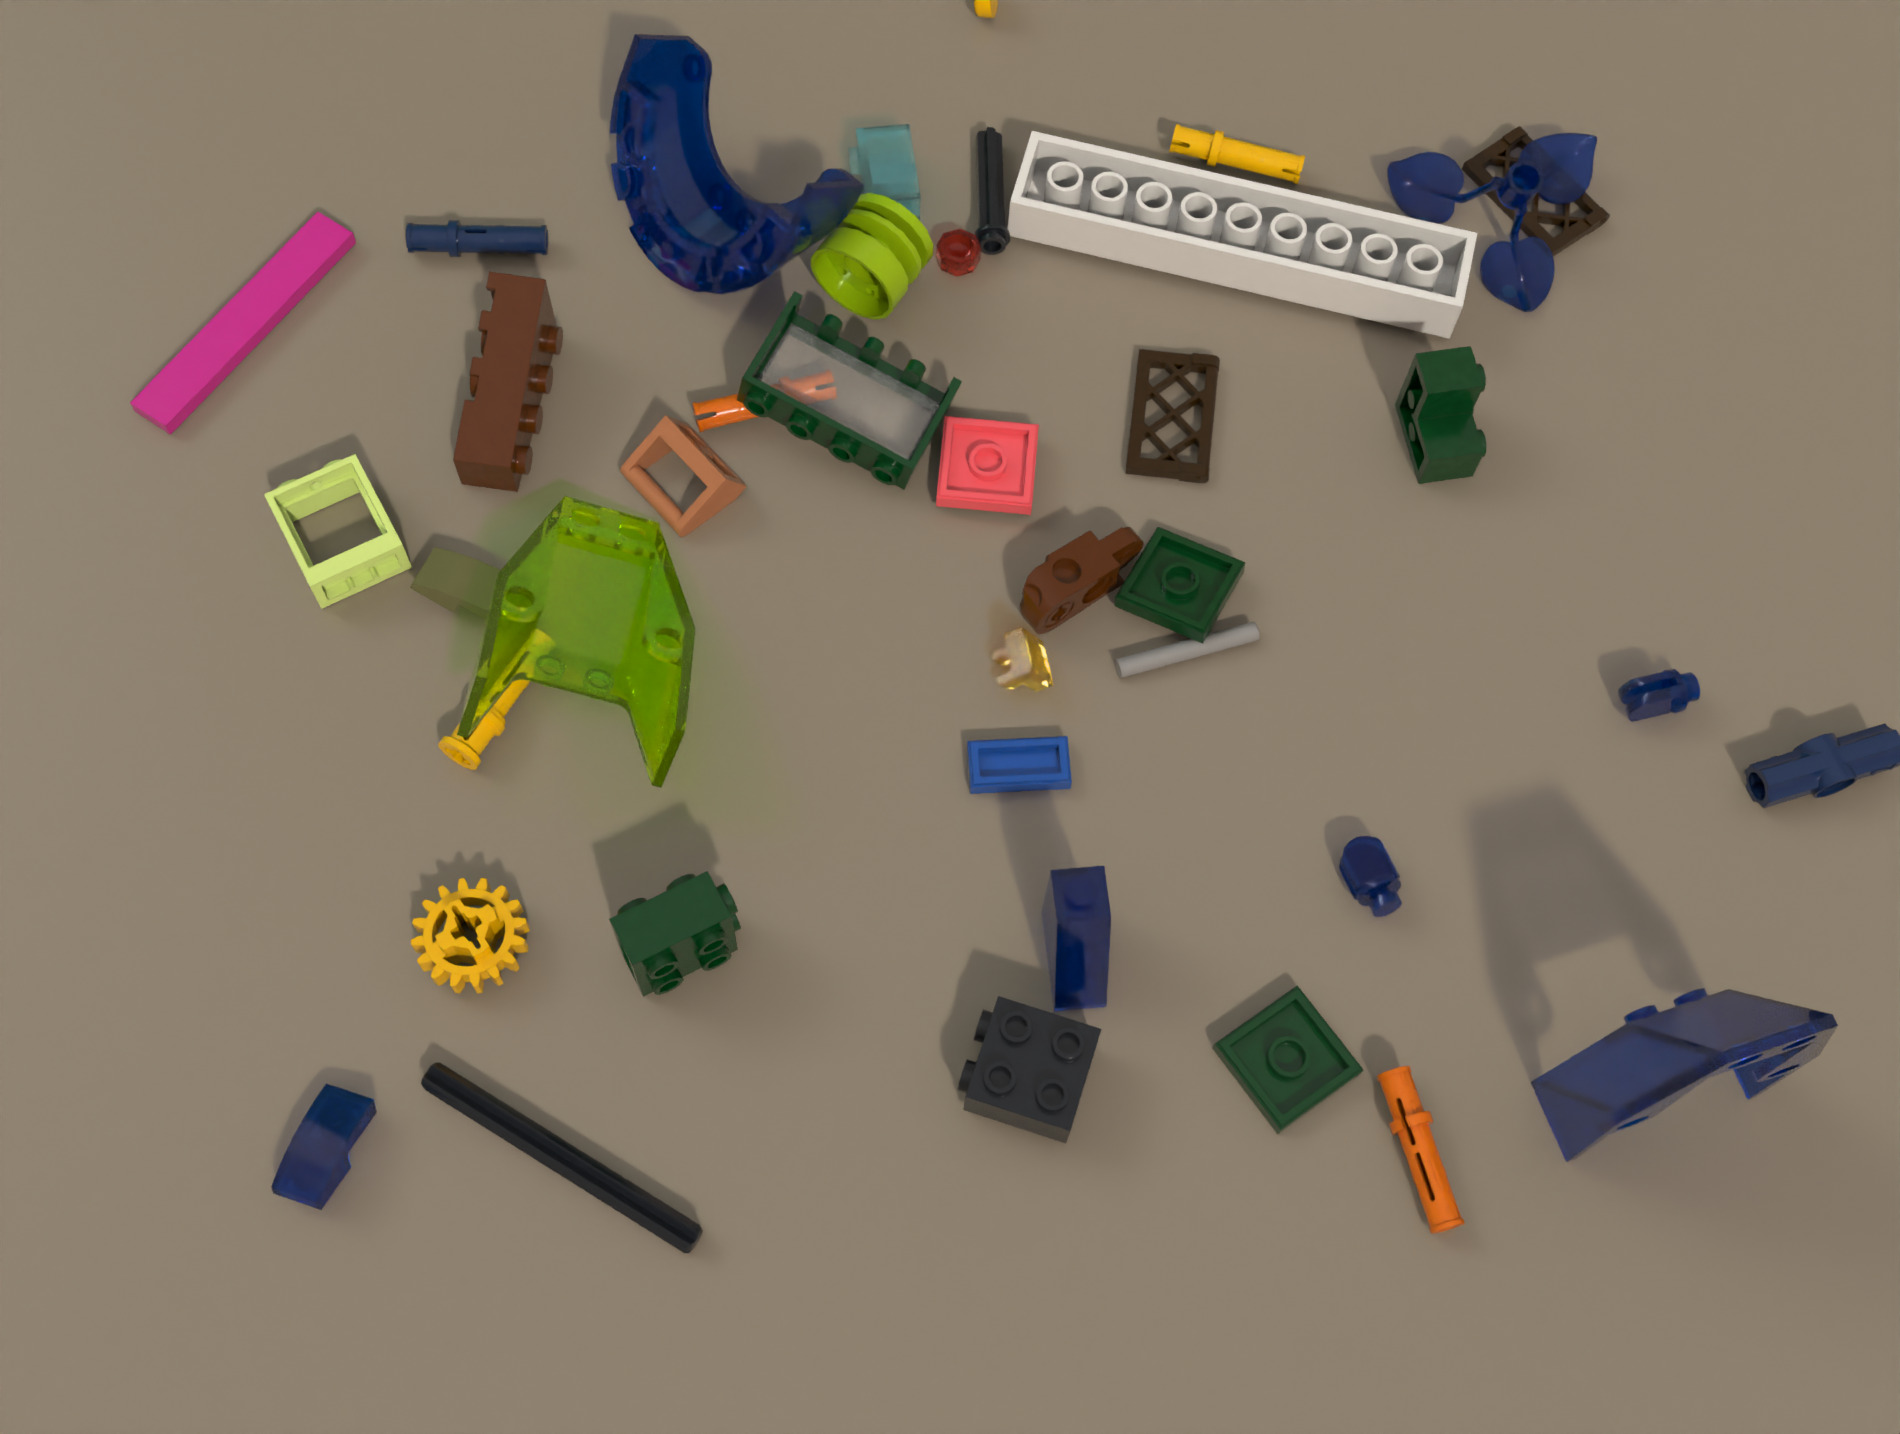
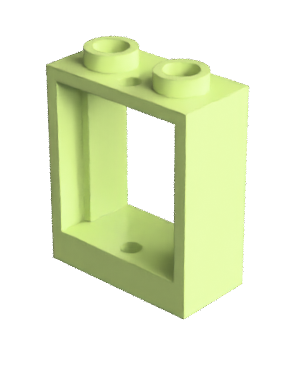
M356 454L345 459L333 460L324 465L320 470L299 479L285 481L276 489L264 494L321 609L412 568L403 544ZM360 493L381 536L313 565L292 522Z

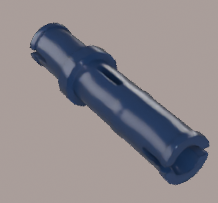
M449 220L448 225L407 223L406 226L408 253L449 252L450 257H461V253L548 254L547 225H461L459 220Z

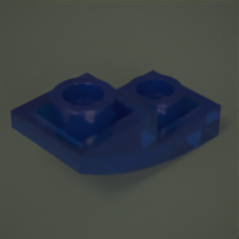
M326 1083L304 1116L284 1154L271 1186L273 1194L322 1210L351 1169L348 1153L377 1113L374 1099Z

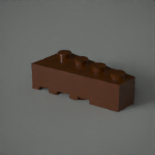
M489 271L486 289L491 292L493 304L491 311H481L478 327L479 331L482 332L481 353L483 357L472 358L469 374L470 393L475 399L464 400L453 461L461 484L518 492L522 474L528 475L531 470L533 452L530 442L532 435L539 434L542 427L543 409L540 403L543 394H549L551 391L553 368L550 364L553 354L559 355L561 352L563 329L556 325L546 279Z

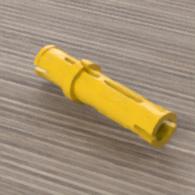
M1176 123L1169 152L1207 160V165L1212 167L1219 163L1298 184L1305 155H1296L1224 137V132L1215 130V134L1180 126L1181 124Z

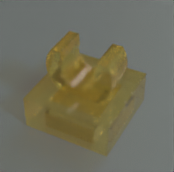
M1022 627L1005 633L1004 638L1007 648L996 650L991 655L992 661L1000 666L1010 663L1011 669L1007 674L997 677V683L1006 689H1015L1024 684L1035 692L1053 686L1043 641Z

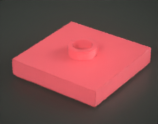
M945 416L936 506L1031 515L1039 424Z

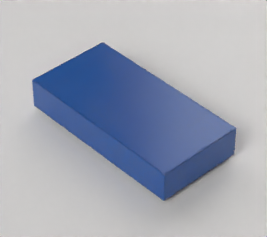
M1067 736L967 741L970 794L1071 789L1072 779Z

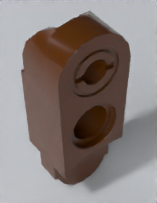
M1121 527L1101 540H1098L1090 530L1047 555L1045 562L1036 567L1027 576L1022 592L1023 598L1019 606L1021 615L1037 634H1044L1057 628L1124 583L1123 578L1118 572L1138 555L1144 546L1143 540L1131 527Z

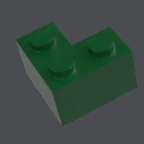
M1471 346L1416 353L1396 400V411L1418 484L1473 477L1482 457L1486 454L1485 435L1481 429H1477L1473 418L1474 406L1480 393L1485 389L1486 377L1483 366L1476 363Z

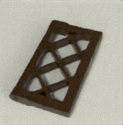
M1521 126L1510 131L1502 139L1463 164L1462 170L1550 259L1585 235L1602 226L1610 217V214L1603 207H1600L1537 145ZM1520 147L1532 160L1510 157V152ZM1489 165L1503 167L1502 182L1497 181L1485 168ZM1509 168L1534 171L1533 186L1508 183ZM1540 172H1545L1561 189L1539 187ZM1510 193L1532 196L1531 211H1526ZM1539 197L1564 200L1563 216L1539 213ZM1570 201H1574L1587 216L1584 218L1570 217ZM1539 223L1562 226V232L1553 238Z
M1139 349L1125 474L1179 479V481L1205 483L1209 480L1216 390L1220 365L1219 357L1209 354H1184ZM1150 368L1165 369L1170 374V376L1154 387L1149 383ZM1190 372L1206 374L1204 389L1199 392L1185 378V375ZM1175 382H1178L1191 398L1173 409L1159 393ZM1152 399L1166 415L1148 426L1144 422L1146 402ZM1196 404H1199L1202 407L1201 426L1195 432L1180 415ZM1173 421L1188 437L1169 449L1155 432ZM1147 438L1162 453L1156 459L1140 457L1142 441ZM1194 443L1198 447L1197 463L1182 462L1176 455Z

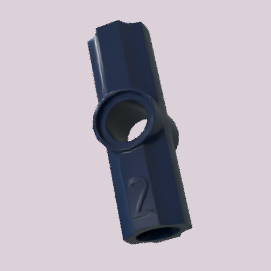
M1884 723L1836 738L1834 733L1817 736L1800 744L1792 752L1750 764L1745 770L1746 789L1752 801L1759 803L1763 809L1809 794H1813L1815 798L1835 794L1851 786L1858 779L1898 767L1900 765V735L1896 729H1891Z

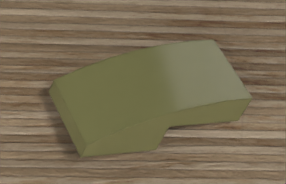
M434 547L410 588L453 613L459 605L503 630L526 591L528 584L477 559Z

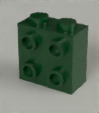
M708 871L698 876L694 874L681 876L672 881L667 886L665 892L649 900L646 898L634 899L623 905L618 910V915L609 919L620 952L643 997L652 992L656 995L667 993L678 987L684 981V976L700 968L704 971H709L726 963L731 958V953L738 950L735 932L741 929L735 914L738 912V909L725 883L716 887Z

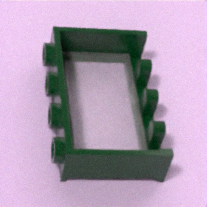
M794 291L742 377L737 401L743 403L746 409L754 415L769 417L786 426L787 430L795 437L802 440H812L827 448L838 460L846 463L853 462L870 471L872 476L879 482L886 485H896L905 490L912 474L951 406L962 381L953 377L946 392H941L921 381L926 367L919 360H909L904 371L880 359L884 344L878 338L868 337L861 349L839 337L843 323L837 316L827 314L819 326L798 315L803 295Z

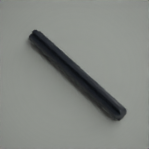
M435 1062L424 1074L421 1085L427 1092L683 1253H690L699 1242L703 1230L698 1223L440 1062Z

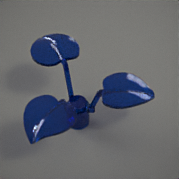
M1560 133L1538 138L1525 146L1519 155L1518 161L1510 167L1504 178L1495 176L1491 182L1465 194H1458L1464 185V175L1459 165L1449 156L1436 152L1419 153L1403 160L1390 162L1387 168L1388 184L1394 200L1410 218L1436 224L1445 223L1451 218L1455 202L1465 203L1494 189L1497 190L1500 202L1505 207L1515 210L1516 214L1510 231V242L1498 241L1490 245L1480 262V276L1483 284L1493 296L1523 312H1532L1541 305L1550 291L1555 265L1552 252L1542 239L1528 237L1519 241V231L1523 217L1528 211L1527 206L1537 193L1544 201L1551 204H1569L1579 199L1590 185L1597 137L1582 133Z

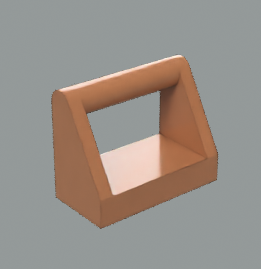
M667 415L663 417L620 468V473L680 537L688 535L731 504L747 487L689 424ZM672 450L707 486L685 513L644 471Z

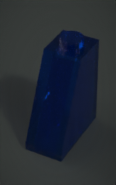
M1093 866L1050 870L1042 908V920L1054 1011L1106 1007L1111 911L1105 867Z

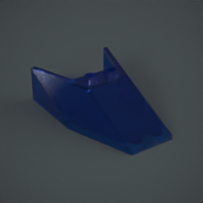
M1701 988L1673 1000L1675 1004L1673 1008L1658 1012L1655 1005H1649L1624 1016L1625 1025L1533 1080L1531 1085L1565 1161L1569 1162L1577 1159L1609 1134L1632 1127L1658 1115L1707 1078L1734 1070L1747 1099L1759 1096L1821 1054L1838 1027L1833 1014L1731 989L1708 996L1705 988Z

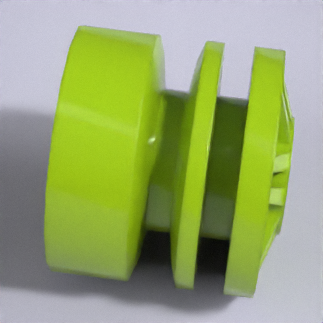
M861 194L857 196L837 222V228L831 230L812 255L811 270L824 291L843 308L861 317L873 320L884 319L888 317L908 291V284H911L919 276L921 270L932 258L933 242L928 230L920 220L902 204L879 194Z

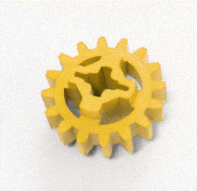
M460 878L457 885L458 891L450 893L442 885L438 887L439 895L442 899L437 904L426 899L421 903L428 916L427 918L413 919L412 924L414 928L422 935L411 939V946L416 953H423L417 959V962L424 972L432 970L431 978L436 985L441 986L450 978V986L453 991L460 994L465 983L471 982L478 994L483 993L484 980L491 978L498 986L502 985L503 978L500 971L505 967L512 971H518L520 967L513 955L514 953L528 952L529 946L526 940L519 935L529 932L530 928L526 918L519 917L524 911L518 899L508 902L510 895L506 887L501 885L491 893V887L487 879L481 878L477 883L476 889H470L465 878ZM479 905V906H483V907L479 909V908L468 907V906ZM446 919L444 930L438 934L442 923ZM462 923H466L470 930L473 929L478 935L476 939L481 946L479 949L464 936L465 931L461 926ZM504 936L500 948L494 954L497 940ZM461 962H465V963H471V964H476V965H473V966H458L457 964H459V963H461Z

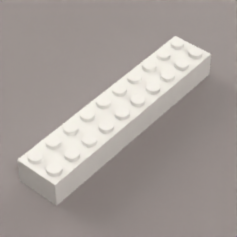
M1032 131L1010 200L1008 230L1012 237L1449 339L1463 308L1477 238L1476 232Z

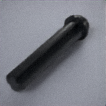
M987 127L986 131H979L976 135L979 228L974 233V242L981 252L988 255H996L1003 252L1009 244L1010 232L1005 227L1002 135L997 133L995 128Z

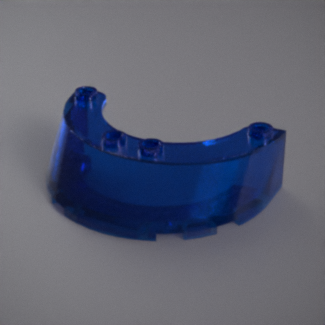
M635 34L617 84L611 111L610 134H616L617 163H612L611 169L618 201L626 202L630 217L634 223L629 227L630 232L643 253L660 272L673 282L694 292L713 294L740 292L768 278L825 238L841 224L858 201L865 187L860 181L842 168L827 169L822 172L815 183L806 184L801 196L787 203H765L753 198L743 191L730 177L721 162L714 144L709 119L712 63L708 53L689 36Z

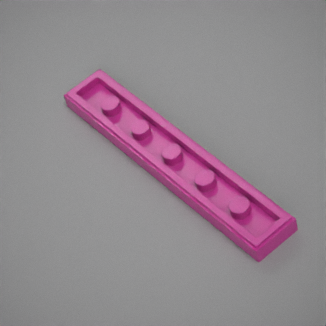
M317 212L130 402L134 411L171 435L356 244L354 234L320 212Z

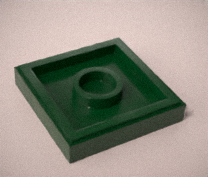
M1157 527L1116 594L1115 607L1203 644L1242 577L1245 562Z
M1298 985L1217 1041L1212 1048L1277 1134L1364 1071Z

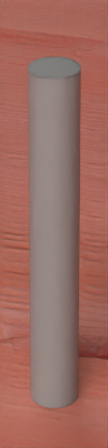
M1255 622L1246 623L1210 633L1203 644L1193 639H1188L1115 659V668L1119 678H1124L1258 641L1260 639L1259 630Z

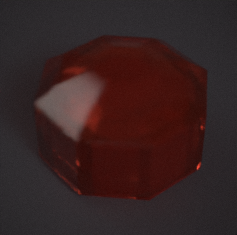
M963 229L943 233L936 245V259L940 269L956 277L973 273L981 260V247L976 235Z

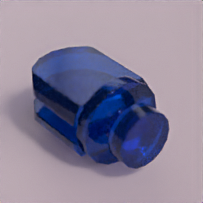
M1667 669L1660 673L1629 680L1619 688L1618 696L1621 702L1627 705L1625 711L1629 720L1634 722L1669 714L1670 712H1683L1689 702L1699 699L1700 685L1692 672L1680 674L1676 669Z
M1360 836L1349 841L1343 849L1342 857L1339 861V871L1353 899L1357 900L1362 906H1369L1375 917H1382L1393 913L1402 905V901L1397 893L1401 888V882L1399 880L1400 875L1380 839L1371 836Z

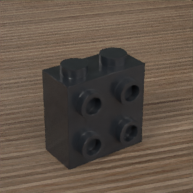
M998 996L993 1012L983 1009L975 1032L974 1041L983 1043L977 1062L967 1059L961 1074L957 1090L966 1093L963 1110L1066 1143L1101 1029Z

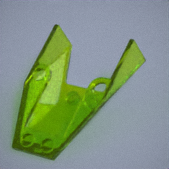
M568 496L562 498L497 575L457 733L458 736L468 738L512 682L516 680L532 681L544 686L562 689L622 706L629 714L651 785L662 788L686 731L696 628L659 523Z

